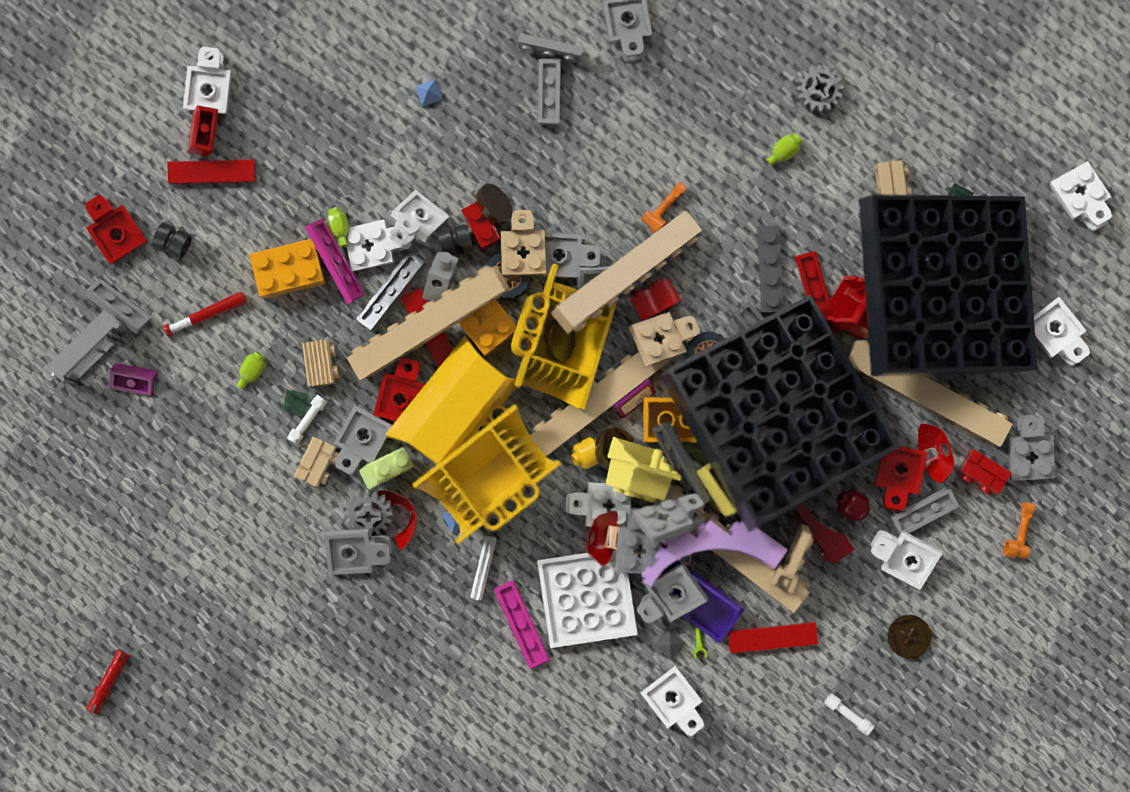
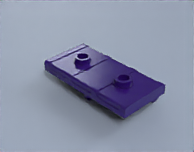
M679 560L672 562L663 570L660 576L682 562ZM686 566L708 597V600L682 615V617L720 643L746 608ZM673 588V595L682 596L680 589Z

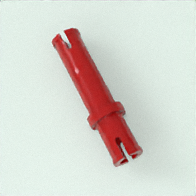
M117 649L99 686L94 688L95 693L85 708L87 711L91 712L96 704L93 714L99 715L106 698L111 696L112 693L110 691L130 654L125 652L122 659L119 660L123 650Z

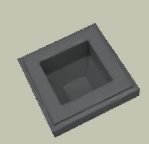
M667 629L654 646L671 660L685 643Z

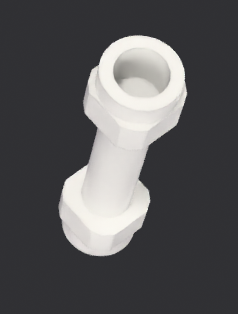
M316 395L311 402L312 406L297 428L291 430L287 438L298 445L304 438L303 433L319 410L323 411L328 402L319 395Z
M831 693L824 701L826 706L833 711L837 710L858 726L857 729L866 736L873 730L874 725L870 721L859 717L843 705L841 700Z

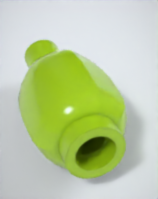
M796 133L784 136L775 144L773 154L766 161L771 166L777 161H787L800 151V145L803 144V141Z
M339 207L328 210L326 219L328 228L334 239L338 240L340 248L347 247L346 237L349 234V224L346 214Z
M255 351L254 354H249L245 358L239 370L240 380L236 386L244 390L248 383L254 382L260 377L266 367V357L263 354Z

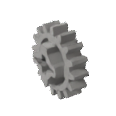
M818 65L816 70L811 66L808 69V73L802 72V78L797 80V84L801 86L797 87L795 92L801 93L797 99L804 100L803 107L809 105L811 112L814 108H817L818 113H821L823 107L829 111L831 105H837L836 99H841L842 97L839 91H842L844 87L838 85L842 79L841 77L835 78L836 70L830 73L829 66L822 70L821 65ZM810 79L811 87L806 90V82ZM817 85L819 88H824L822 92L820 90L816 91L815 88ZM833 88V95L829 99L828 91Z
M366 489L365 494L357 491V497L350 496V502H346L345 509L347 510H345L344 517L347 518V525L353 524L352 530L369 529L370 536L373 531L379 535L380 528L386 530L387 523H391L393 508H389L391 502L390 500L385 501V494L379 497L378 490L370 494L369 489Z

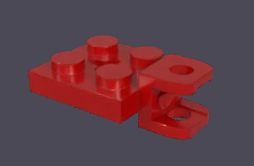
M97 195L86 202V210L94 221L86 229L110 265H113L148 242L123 204L114 209L112 204L101 195ZM115 229L123 233L120 240L112 239Z
M403 357L398 362L395 375L384 373L373 415L397 421L425 386V383L417 382L420 369L418 361ZM406 364L412 365L413 368L410 372L405 371L404 367ZM399 393H402L403 398L406 399V403H401V406L396 405L397 401L394 400V396H398Z
M900 446L880 458L875 486L885 488L883 496L884 509L900 512L906 506L908 493L919 495L927 456L926 451ZM900 463H903L904 468H907V472H903L902 475H899L898 471L895 470V466H899ZM896 498L898 504H893L891 499Z

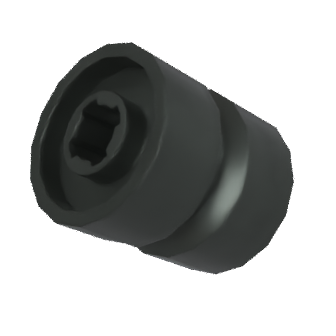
M163 221L153 236L152 247L162 252L168 250L169 255L181 260L191 245L192 234L184 230L176 231L175 226Z
M467 223L455 226L454 230H451L449 227L437 230L442 252H448L453 256L456 255L457 251L461 253L473 251Z

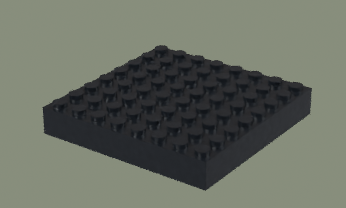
M872 194L859 199L871 377L1023 373L1038 370L1025 196Z
M811 295L678 363L659 376L748 532L755 530L900 447Z

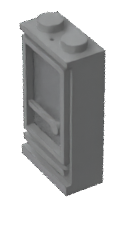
M104 310L47 365L52 370L50 375L58 382L61 381L64 384L74 385L76 383L74 380L78 381L117 343L116 339H121L120 335L123 332L127 333L130 329L123 325L113 314H109Z

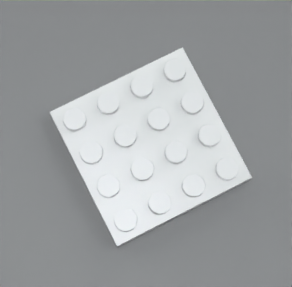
M614 549L610 561L605 566H601L588 553L537 560L550 648L637 635L628 573L615 572L616 549Z

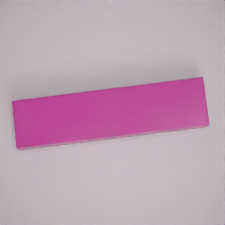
M322 218L307 225L305 229L346 303L349 304L364 296L365 293L324 219Z
M514 580L495 588V594L529 669L550 661Z

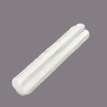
M486 536L484 539L471 592V598L480 601L483 598L496 544L495 537Z

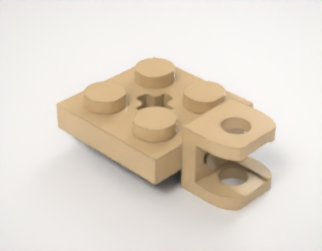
M515 210L512 213L511 231H501L502 276L546 275L545 230L534 231L533 214L530 210ZM524 219L526 222L520 223L519 220ZM521 248H525L526 251L530 252V254L526 255L525 259H522L521 255H517V251H521Z
M670 312L629 327L646 367L685 354L687 351L684 344L691 341L700 332L694 317L686 316L673 322ZM656 335L662 338V344L653 340Z
M800 523L783 563L784 565L778 563L770 581L772 586H776L780 575L790 578L787 592H793L799 579L798 571L801 570L804 564L803 554L805 550L809 551L813 543L812 534L808 526Z

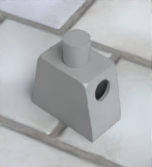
M448 252L437 253L428 273L422 299L434 300L436 302L442 298V293L451 288L457 273L459 261L457 257L452 256ZM438 280L442 282L441 287L435 286Z

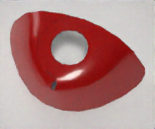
M922 423L918 430V449L924 451L929 448H935L937 452H940L937 456L926 459L924 468L935 481L943 483L954 468L955 462L951 446L945 432L939 427ZM943 443H945L948 448V456H946L943 452Z
M380 490L378 491V496L380 497L382 494H385V501L390 500L391 506L404 507L409 513L413 511L408 526L394 536L399 549H403L411 540L416 528L417 516L415 509L410 501L403 496L391 491Z
M615 510L596 517L586 543L587 553L601 566L608 564L614 549L604 547L608 526H618V523H616L618 522V512ZM593 532L594 538L592 544H590V537Z

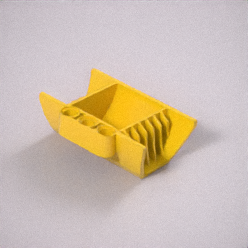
M553 264L543 293L528 296L523 304L511 343L513 353L517 356H523L514 385L516 387L524 385L584 410L617 302L611 307L608 305L602 308L603 313L594 320L591 317L585 321L587 325L578 332L575 331L576 343L574 351L567 361H554L550 359L546 352L548 345L544 340V335L549 322L555 319L551 313L559 304L578 291L554 281L558 265ZM535 298L540 302L539 309H536L533 305ZM528 319L532 320L534 324L533 330L527 327ZM521 340L527 343L526 351H523L520 347Z
M464 336L385 435L388 438L409 443L438 465L474 437L481 426H488L494 421L492 418L493 410L501 409L503 412L507 411L503 405L517 388L514 385L516 379L504 376L478 354L469 339Z
M513 405L412 485L414 488L424 491L439 500L459 524L460 533L455 540L459 544L482 525L491 530L502 528L537 501L540 497V489L536 483L560 466L561 463L559 460L552 461L544 455L527 432L518 407ZM528 486H532L535 489V495L530 499L524 496V489ZM509 500L517 502V509L514 512H509L506 509V504ZM493 513H496L500 518L496 526H491L488 520L489 516Z

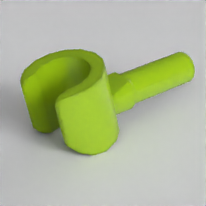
M695 628L696 647L693 650L694 657L697 660L696 653L703 651L704 659H706L707 652L703 647L701 630Z

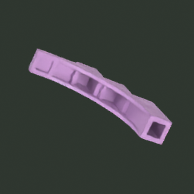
M709 520L706 524L702 522L694 532L697 534L696 537L686 532L661 541L667 547L665 549L661 547L654 557L657 561L652 567L648 565L641 575L644 579L641 583L651 587L665 567L683 556L699 551H734L748 555L773 569L785 555L787 549L758 528L748 532L742 520L740 522L736 520L729 529L730 535Z

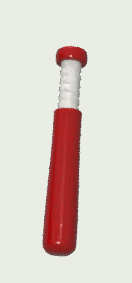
M238 292L189 315L184 320L171 325H164V331L168 337H172L173 333L191 325L194 326L244 305L247 302V298L243 292Z

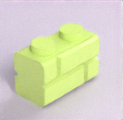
M402 447L367 464L359 472L367 488L370 490L407 472L414 466L408 453Z

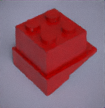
M844 276L822 315L830 328L836 331L841 329L859 340L868 338L864 277Z

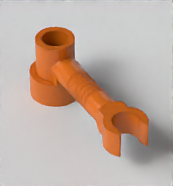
M681 181L653 213L648 210L641 218V221L650 228L649 230L653 234L667 224L661 216L686 191L687 186Z
M1022 503L1021 522L1017 540H1006L1003 549L1005 557L1028 558L1030 547L1025 545L1030 519L1035 510V504Z

